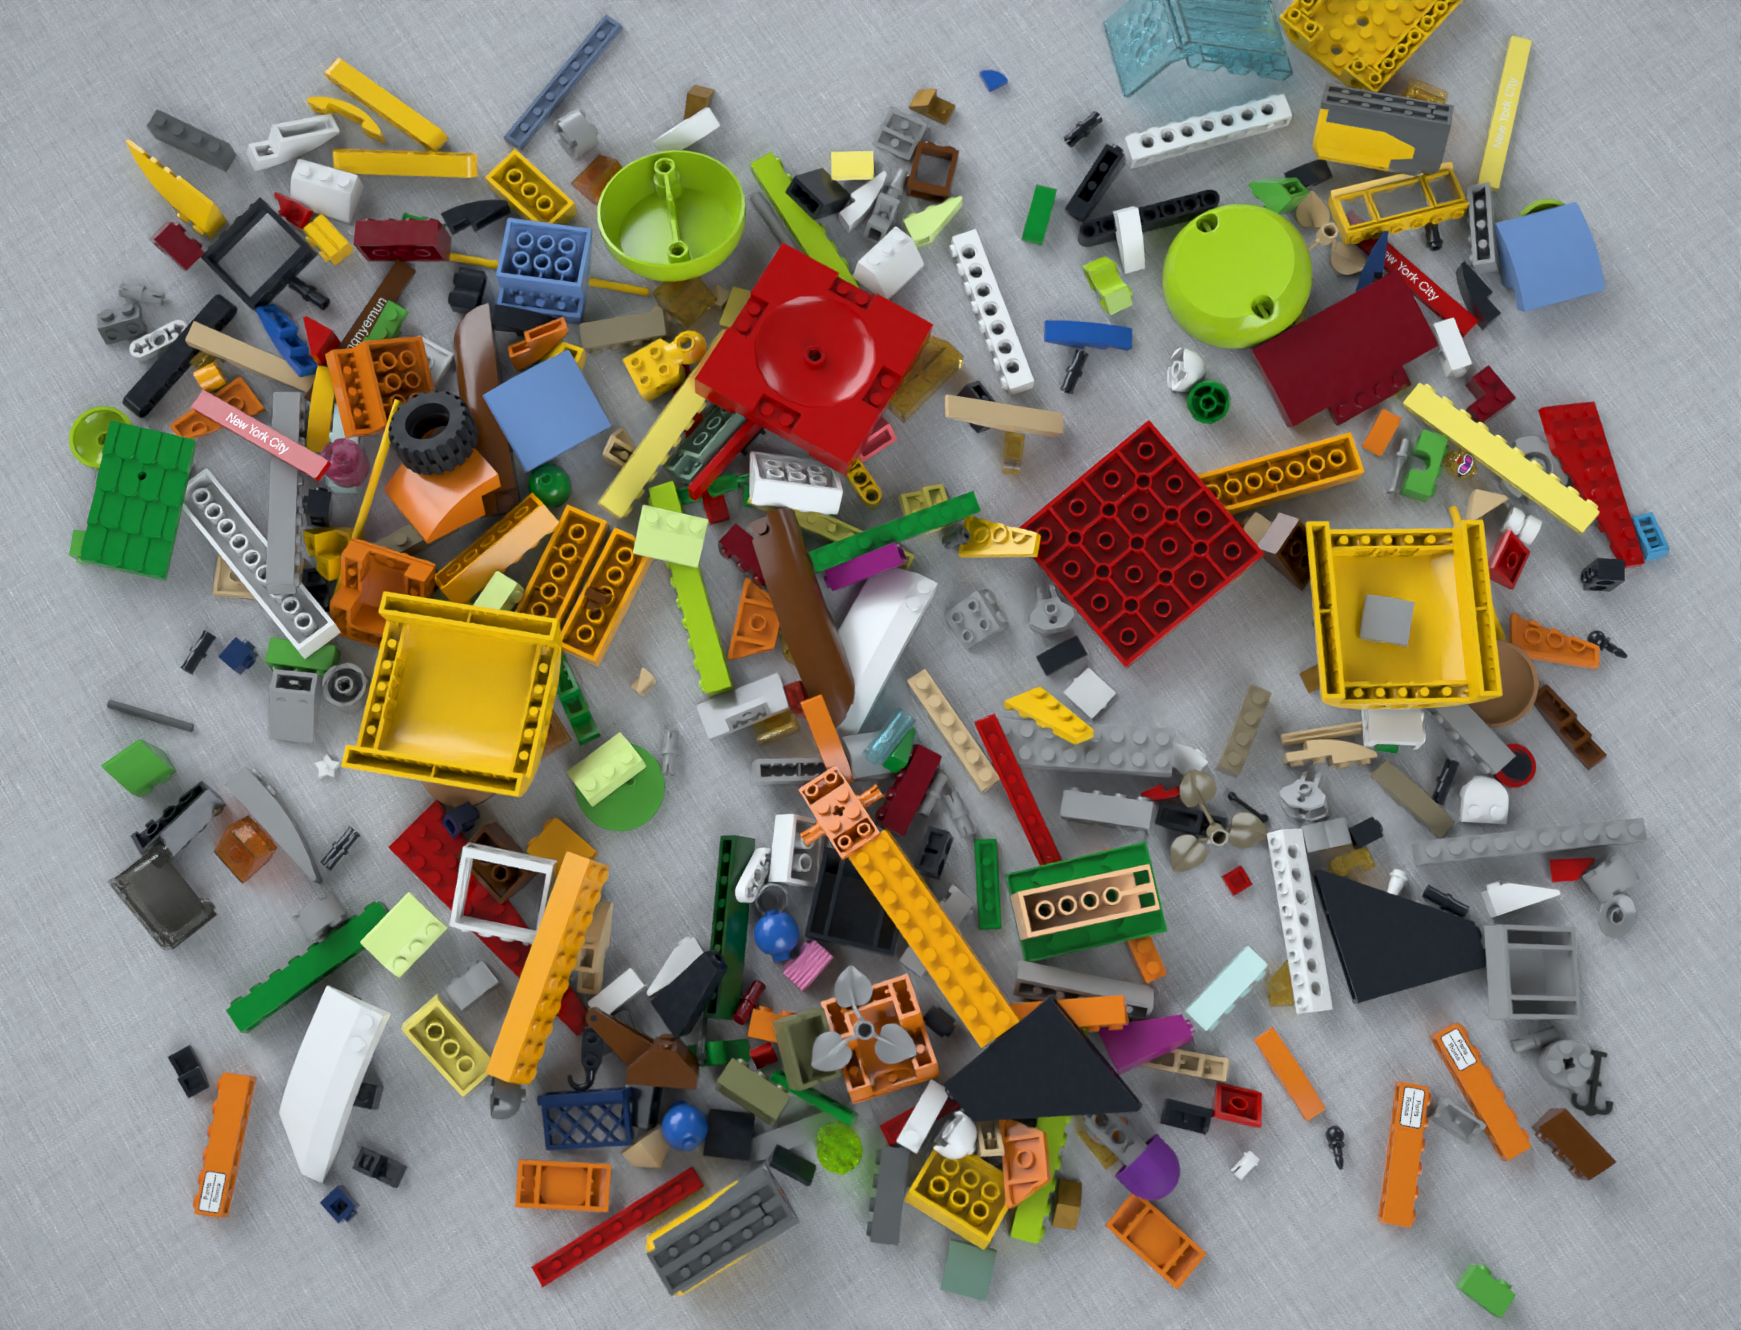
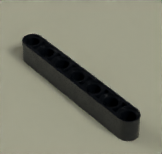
M1209 189L1139 207L1142 233L1191 221L1197 216L1217 208L1220 201L1219 193ZM1209 200L1213 202V205H1209L1205 201ZM1185 206H1191L1193 210H1188ZM1165 211H1171L1173 215H1167ZM1114 214L1083 222L1079 229L1078 242L1084 247H1091L1117 240ZM1150 216L1153 218V220L1149 221L1146 220L1144 217ZM1108 226L1111 227L1113 230L1106 231L1104 227ZM1084 232H1090L1092 236H1086Z
M215 295L125 395L122 404L139 418L147 416L204 352L189 346L185 341L193 322L195 321L221 332L235 317L238 308L222 295Z

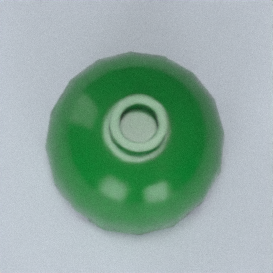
M1207 379L1199 382L1191 389L1187 397V408L1190 410L1192 417L1203 424H1213L1223 419L1231 405L1229 390L1223 383L1217 380Z
M555 464L541 465L533 470L529 477V493H533L547 508L563 505L569 499L572 492L569 475L563 468Z

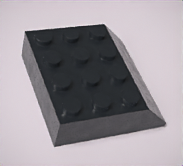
M825 846L804 934L805 938L894 957L899 929L850 859L847 857L842 860L835 848Z

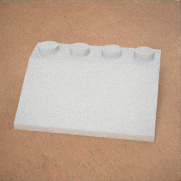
M750 451L749 494L751 503L760 507L768 505L776 506L779 509L791 508L798 509L801 512L814 511L823 515H838L843 490L837 471L814 459Z

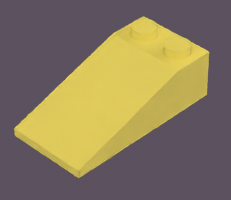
M438 994L402 1024L403 1033L462 1097L489 1075L485 1072L491 1056Z

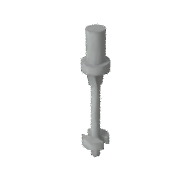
M1403 438L1400 449L1396 452L1395 457L1397 458L1398 466L1393 486L1388 487L1386 491L1387 494H1390L1389 500L1391 501L1394 500V496H1399L1400 490H1396L1402 465L1409 458V439Z

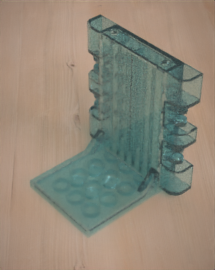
M1129 0L1102 23L1123 97L1130 98L1169 65L1181 60H1186L1187 66L1191 69L1214 72L1224 66L1230 74L1247 75L1254 70L1259 77L1267 79L1285 80L1293 74L1271 0Z

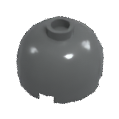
M492 1076L491 1086L493 1087L492 1094H490V1115L492 1119L510 1118L519 1111L521 1103H525L526 1089H521V1084L509 1083Z

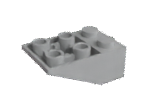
M273 670L270 688L269 739L314 744L323 692V677L316 673Z

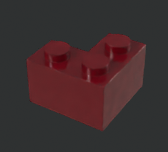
M166 222L149 240L163 254L168 255L184 271H187L205 253L201 250L203 246L194 237L190 239L185 235L186 229L178 222Z
M1489 365L1474 375L1465 385L1477 399L1465 410L1472 416L1470 419L1475 423L1482 422L1486 424L1508 408L1516 399L1515 395Z

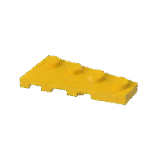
M972 516L964 519L963 529L966 528L969 531L970 540L965 545H959L958 556L961 558L1037 557L1041 539L1038 533L1009 527L1001 523H993L986 519H978Z
M1041 686L1004 700L1005 709L1009 711L1014 709L1019 712V716L1025 719L1030 717L1036 720V725L1042 728L1053 729V734L1075 745L1094 737V730Z

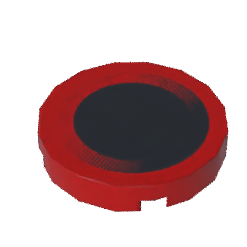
M1507 744L1506 746L1516 756L1498 773L1494 774V777L1507 788H1519L1528 784L1533 779L1536 772V761L1533 754L1526 747L1519 744Z

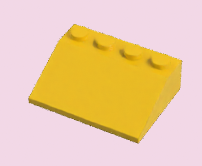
M933 1149L904 1199L905 1202L982 1250H985L1008 1210L1006 1207L1003 1172L973 1153L954 1160L942 1156Z

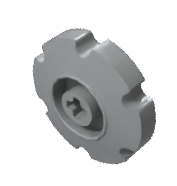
M1525 436L1516 439L1511 444L1512 449L1514 447L1520 449L1525 454L1524 458L1530 462L1532 460L1538 462L1543 466L1542 470L1548 475L1553 473L1561 479L1560 483L1566 486L1569 474H1564L1561 467L1563 465L1558 456L1554 457L1551 453L1548 442L1542 443L1539 436ZM1503 479L1499 482L1503 491L1513 500L1517 501L1519 498H1524L1526 505H1537Z

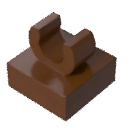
M595 586L587 587L584 596L590 598L587 609L594 612L596 610L599 611L601 604H609L613 597L612 594Z

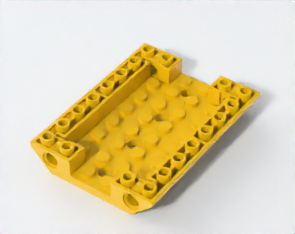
M1294 0L1279 16L1278 20L1289 41L1342 84L1351 88L1379 92L1463 0ZM1364 20L1367 26L1362 27L1358 25L1357 21ZM1331 48L1340 49L1341 54H1333Z

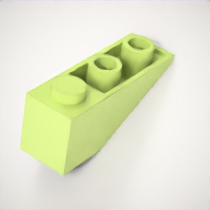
M962 196L950 197L940 205H931L923 212L909 214L903 219L904 232L913 239L917 248L934 241L962 207Z

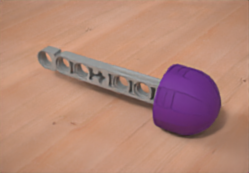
M1115 1113L1105 1114L1108 1117V1124L1105 1127H1099L1095 1123V1117L1098 1114L1082 1115L1086 1119L1083 1123L1124 1163L1116 1173L1115 1178L1132 1194L1142 1199L1157 1200L1167 1196L1174 1190L1180 1178L1179 1160L1175 1152L1158 1134L1153 1135L1144 1143ZM1117 1130L1125 1134V1140L1121 1144H1116L1112 1140V1134ZM1131 1139L1133 1143L1127 1146L1123 1153L1121 1148L1125 1147Z

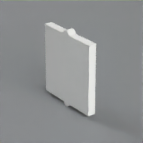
M1087 668L1078 678L1073 679V683L1063 694L1092 720L1101 709L1106 708V704L1116 695V692L1090 668Z

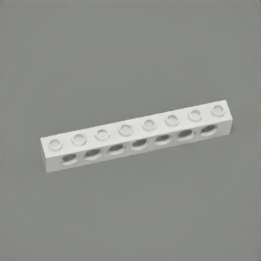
M1273 94L1263 100H1251L1245 105H1233L1219 112L1211 111L1205 116H1193L1186 121L1179 123L1177 121L1171 122L1161 128L1152 127L1146 132L1139 134L1137 132L1131 133L1124 139L1123 150L1129 167L1132 169L1288 126L1292 113L1285 94L1278 96ZM1263 111H1266V112H1268L1270 115H1265V114H1263L1262 112H1263ZM1242 117H1248L1250 120H1244ZM1223 122L1229 123L1230 126H1225ZM1202 128H1208L1211 131H1204ZM1183 133H1188L1190 137L1184 136ZM1163 139H1169L1171 142H1165ZM1143 144H1148V145H1150L1151 147H1150V148H1146V147L1143 146Z
M976 229L953 236L949 250L952 258L956 257L958 264H956L959 276H963L965 280L963 286L966 295L971 296L972 302L970 304L974 314H978L980 332L986 335V348L988 352L992 351L994 359H992L993 366L1001 374L1000 384L1002 389L1007 390L1009 396L1032 389L1034 378ZM971 254L973 258L966 259L964 255ZM979 273L981 276L979 278H974L971 276V274ZM984 291L988 295L986 297H981L978 295V293ZM992 310L995 312V315L989 316L985 312ZM995 329H999L1003 333L1000 335H996L992 331ZM1007 348L1010 353L1003 354L1000 352V349ZM1014 367L1017 369V372L1010 373L1007 371V368Z
M1302 828L1282 829L1267 833L1297 1014L1333 1010Z

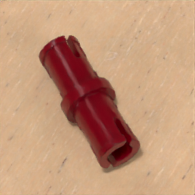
M753 980L746 995L741 997V1004L732 1016L736 1023L740 1025L746 1024L752 1010L757 1008L758 1000L766 989V985L763 982Z

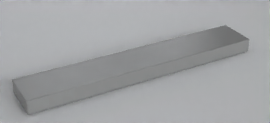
M867 1100L854 1105L852 1101L843 1104L859 1114L856 1122L850 1126L874 1118ZM824 1111L753 1137L750 1161L741 1160L742 1165L746 1166L769 1157L776 1145L789 1150L850 1126Z

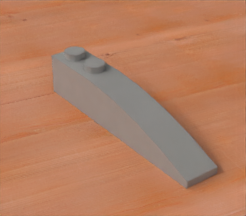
M821 758L755 759L751 763L752 786L804 785L824 773L826 768ZM888 774L854 779V782L883 780L889 777Z
M244 767L225 786L313 882L320 884L322 879L312 852L295 820L276 797L279 793L270 784L266 786L262 782L264 777L257 769L251 770Z

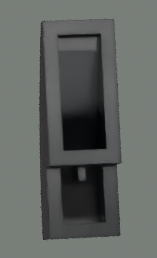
M481 200L453 207L440 214L453 236L470 226L477 232L510 214L511 209L506 200Z
M1464 261L1456 271L1457 284L1467 310L1479 320L1477 325L1483 331L1499 317L1501 312L1489 300L1493 291Z
M495 304L491 324L494 330L516 333L517 336L525 337L524 332L554 321L556 318L521 308Z
M1160 802L1155 824L1200 838H1208L1206 830L1210 823L1203 811ZM1211 815L1213 821L1222 825L1224 829L1229 826L1227 818Z

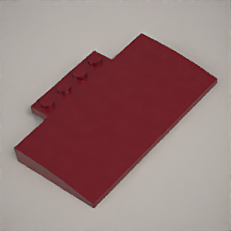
M1397 269L1251 349L1250 352L1287 427H1294L1328 408L1335 425L1339 426L1411 386L1412 384L1403 365L1439 345L1418 303Z

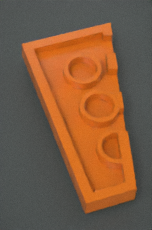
M241 376L213 394L215 397L251 417L267 411ZM193 409L169 425L176 435L191 439H198L224 428Z
M1513 612L1510 615L1509 642L1521 648L1530 659L1589 669H1597L1599 667L1598 645L1575 636L1568 637L1554 628L1542 627L1538 622L1531 619L1530 621L1519 618L1520 615Z

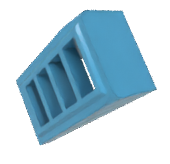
M1653 512L1631 517L1645 561L1665 557L1670 548ZM1646 522H1649V523H1650V525H1646V526H1642V527L1640 526V524H1642V523H1646ZM1652 530V533L1644 534V532ZM1651 539H1655V540H1656V541H1653V542H1649V543H1648V540H1651Z

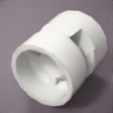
M1513 507L1504 520L1500 532L1505 533L1507 530H1512L1521 542L1530 545L1539 532L1543 520L1532 515L1526 517L1524 511Z

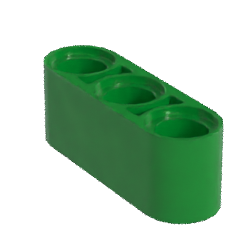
M1036 184L1022 241L1042 246L1057 189Z

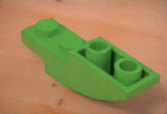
M388 300L369 337L365 336L363 341L399 338L402 333L400 328L409 311Z

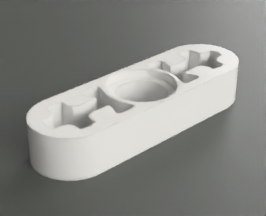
M175 320L133 341L129 348L130 353L138 361H146L164 352L179 336L177 328L181 327V331H183L188 325L182 320ZM168 332L171 333L173 339H171L170 336L167 334ZM165 336L164 344L155 345L157 337ZM148 342L154 347L153 349L150 348ZM142 346L144 348L143 353L139 354L138 348Z
M757 848L754 851L736 886L735 895L739 902L752 903L755 900L770 870L772 853L770 848Z

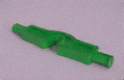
M749 472L739 476L735 473H730L717 477L708 487L710 496L716 498L727 492L740 489V484L749 482ZM688 486L676 489L678 498L683 505L698 503L702 500V495L696 502L689 497Z

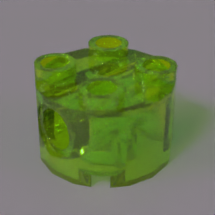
M842 1121L829 1122L818 1131L815 1138L817 1158L826 1170L838 1173L839 1175H845L859 1164L862 1158L863 1146L858 1131L852 1125L849 1126Z

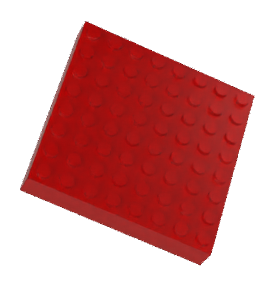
M1150 420L1019 527L1020 529L1038 533L1041 536L1038 555L1032 558L1125 669H1128L1264 557V552Z

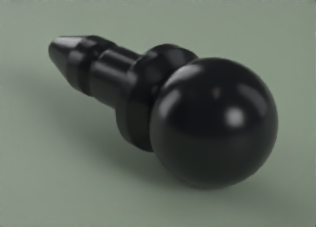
M1595 630L1589 633L1588 642L1598 645L1601 651L1606 649L1617 657H1628L1623 649L1618 648L1613 643H1609L1611 638H1606L1603 632Z
M1331 1126L1326 1131V1139L1329 1142V1148L1333 1149L1334 1160L1338 1169L1342 1170L1344 1165V1158L1342 1157V1148L1345 1146L1343 1142L1344 1132L1338 1126Z

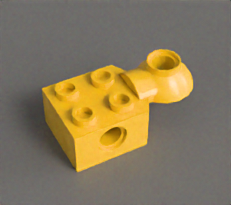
M687 330L677 335L671 343L658 339L627 356L623 361L640 395L647 402H650L684 382L686 373L685 368L681 364L691 365L702 359L706 352L707 344L705 338L700 333ZM692 342L691 347L684 349L687 343Z

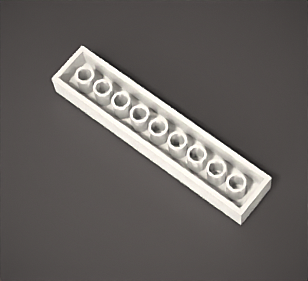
M207 468L190 479L182 509L302 657L306 659L341 633L336 624L302 583L297 585L296 594L268 593L266 587L267 540Z

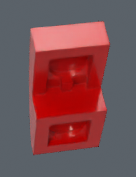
M1162 784L1140 793L1138 797L1150 798L1151 801L1174 799L1180 797V785L1165 792Z

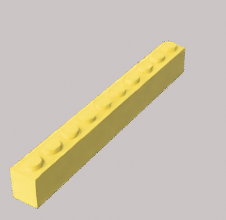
M725 329L716 335L706 349L703 358L696 363L597 502L599 507L616 519L628 516L633 509L630 505L634 499L639 500L645 492V489H643L647 481L651 483L658 473L655 471L659 464L662 466L670 457L668 452L671 447L676 448L682 440L680 435L683 430L688 431L694 423L692 418L695 413L700 414L706 406L705 398L695 393V378L725 333Z
M1419 382L1403 402V408L1439 434L1448 437L1450 442L1465 453L1471 454L1475 460L1580 536L1583 535L1599 515L1600 511L1597 510L1598 506L1589 499L1584 501L1579 497L1580 493L1571 486L1568 488L1560 483L1561 479L1553 473H1550V475L1542 470L1543 466L1534 460L1530 462L1524 458L1525 454L1516 447L1514 449L1506 445L1507 441L1498 434L1496 436L1488 432L1489 428L1482 422L1475 423L1470 419L1472 416L1463 409L1457 410L1453 407L1454 403L1445 396L1443 398L1435 394L1436 390L1428 384L1424 386Z

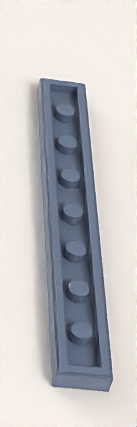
M605 14L506 133L504 140L519 151H522L622 31V25Z

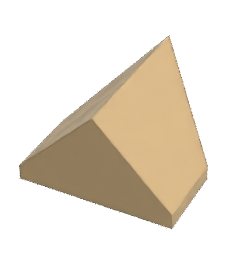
M623 426L610 435L602 453L607 465L620 470L637 448Z
M660 1124L634 1141L633 1145L627 1146L621 1151L633 1167H661L669 1148L662 1134V1126Z

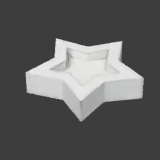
M326 754L322 761L314 763L319 768L318 778L320 779L327 775L336 778L335 770L341 763L332 761L329 754Z

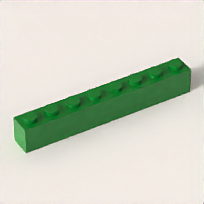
M970 491L809 551L808 555L815 574H818L891 543L904 542L981 512L974 491Z
M375 901L364 907V912L359 916H351L345 921L346 925L339 930L335 928L326 934L327 938L321 943H313L307 948L308 952L301 957L297 955L289 960V965L283 970H275L268 976L270 979L263 984L260 982L249 989L250 993L245 997L240 996L230 1003L231 1006L226 1009V1012L240 1033L250 1032L366 948L360 941L390 912L385 904L379 901L377 903Z

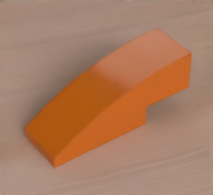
M564 317L524 332L526 340L507 347L516 371L541 359L563 339L569 331Z

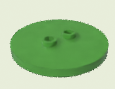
M631 744L647 767L592 807L575 785L577 802L582 812L595 825L609 831L624 832L643 826L655 816L664 799L665 779L664 775L661 774L662 769L648 751L634 744Z

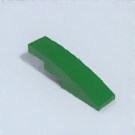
M565 654L561 655L556 693L581 746L601 737L568 660Z

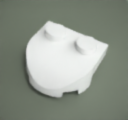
M1479 775L1473 777L1471 781L1462 786L1459 794L1461 797L1459 820L1461 822L1507 824L1509 797L1502 784L1490 776Z

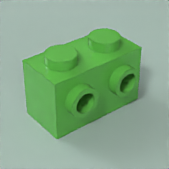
M1470 1264L1455 1287L1490 1314L1501 1318L1516 1296L1510 1290L1512 1286L1501 1278L1497 1281L1491 1276L1492 1271L1484 1265Z

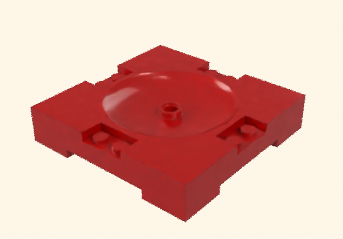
M782 243L750 292V298L732 326L727 328L696 376L695 393L732 414L735 411L809 452L808 456L847 476L908 372L910 373L930 340L933 324L879 294L873 296L840 278L837 271ZM815 357L819 360L812 361L810 358Z

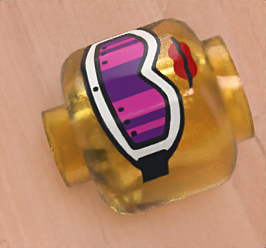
M1462 449L1450 451L1443 462L1445 472L1460 481H1464L1468 477L1472 478L1478 470L1476 458Z

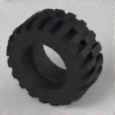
M436 390L426 394L425 392L419 393V396L409 398L406 404H401L398 407V412L393 414L392 422H390L388 428L389 440L401 462L412 472L423 473V475H432V473L440 475L447 470L450 472L458 464L461 466L465 462V458H469L473 453L472 448L476 447L479 436L477 424L466 403L459 396L453 393L450 394L447 391L438 393ZM447 426L437 436L421 439L428 431L437 427Z

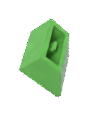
M1268 177L1248 184L1252 194L1265 204V208L1273 210L1280 215L1294 211L1310 194L1297 178Z

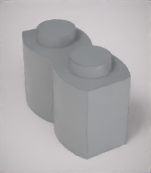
M1336 814L1325 817L1326 821L1317 822V820L1304 821V826L1299 827V829L1302 828L1306 854L1352 844L1346 818H1339V815Z
M479 961L473 962L467 967L468 972L465 975H457L448 982L449 986L446 990L463 1012L469 1010L501 985V982L484 961L480 963Z

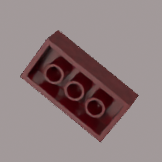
M365 218L355 222L353 245L368 262H396L397 259L402 262H449L452 238L440 221L434 218H427L426 220H416L413 218H406L405 220H395L392 218L374 220Z

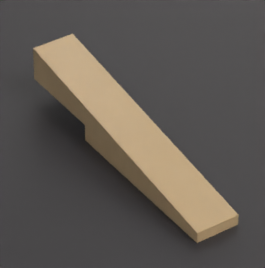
M195 321L185 339L187 344L193 348L227 360L234 366L304 393L308 392L315 380L316 374L299 377L285 360Z
M954 395L945 396V417L1012 433L1023 431L1048 438H1054L1063 434V413Z

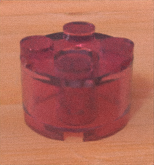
M347 438L336 439L331 444H327L320 454L321 457L332 464L325 475L339 487L352 488L361 486L369 474L370 462L368 456L353 440Z

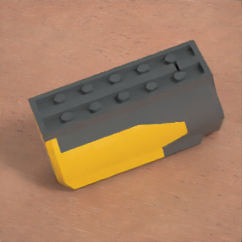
M1326 83L1312 150L1322 160L1416 176L1420 173L1433 175L1438 173L1443 160L1452 124L1454 105Z
M764 1163L647 1236L645 1242L646 1255L670 1296L682 1297L799 1223V1220L781 1186Z

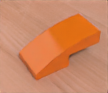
M1383 408L1361 447L1381 457L1402 418Z

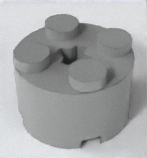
M580 107L552 123L554 133H559L561 139L558 140L560 145L571 158L575 156V159H578L599 144L596 135L599 134L596 126L593 123L589 124L584 111Z
M344 663L331 667L325 673L322 687L325 698L330 703L343 711L353 712L360 710L366 705L371 679L358 666Z
M1621 852L1615 854L1610 859H1605L1597 865V868L1591 869L1582 875L1584 881L1601 903L1615 897V894L1620 891L1623 892L1639 880L1637 873Z
M332 891L325 893L326 897L322 900L319 897L298 911V915L293 916L308 940L312 939V941H315L316 939H321L329 933L328 928L330 926L331 928L339 926L348 919L346 910Z
M1573 1040L1554 1041L1545 1045L1537 1059L1542 1078L1556 1087H1577L1589 1078L1592 1071L1593 1057L1582 1044ZM1563 1060H1566V1064H1567V1067H1566V1068H1564V1067H1565V1063L1562 1062Z

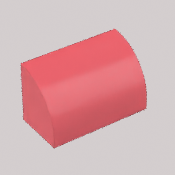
M883 417L878 421L858 457L862 463L897 440L889 422Z

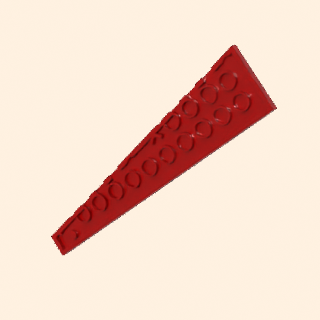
M436 799L388 848L452 911L461 862L456 855L468 842L462 833L455 840L450 836L441 823L447 812ZM470 873L464 916L529 929L510 900L500 905L475 876ZM472 931L520 979L532 945L526 946L522 944V941L517 940L512 942L503 941L500 937L494 935L484 937L478 935V932ZM569 985L562 996L561 1008L556 1016L576 1036H579L584 1031V1027L589 1026L586 1022L588 1010Z

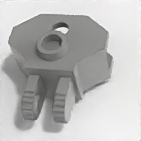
M1053 583L1048 584L1050 598L1044 600L1042 588L1040 585L1035 586L1037 604L1035 610L1029 615L1028 623L1031 630L1041 635L1064 631L1075 616L1073 607L1061 602L1060 598L1057 597Z
M1303 771L1300 780L1297 779L1296 783L1281 789L1279 794L1283 800L1281 807L1289 817L1315 821L1326 816L1328 811L1327 799L1320 790L1323 774L1317 773L1314 782H1309V772ZM1302 809L1303 811L1307 812L1302 814L1299 811Z

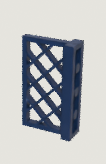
M616 1087L587 1089L585 1091L546 1092L537 1096L538 1106H542L546 1150L633 1145L634 1139L629 1097L632 1096V1088ZM615 1104H623L624 1114L620 1119L611 1111ZM594 1105H598L604 1111L599 1120L589 1112ZM572 1107H577L583 1113L578 1121L568 1113ZM549 1108H556L562 1114L557 1122L550 1117ZM607 1115L616 1122L611 1131L601 1123ZM585 1116L595 1124L589 1132L580 1124ZM564 1118L574 1125L568 1133L559 1126ZM618 1126L625 1130L626 1140H619L613 1134ZM597 1127L607 1135L603 1141H598L592 1136ZM576 1128L586 1136L580 1143H577L571 1137ZM555 1129L564 1137L560 1144H553L552 1133Z

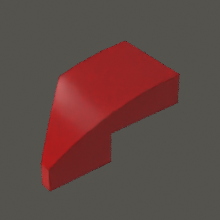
M274 193V198L278 199L280 206L279 215L285 217L288 222L298 228L304 229L310 222L313 210L281 193Z
M1595 858L1551 859L1552 883L1579 880L1595 862Z

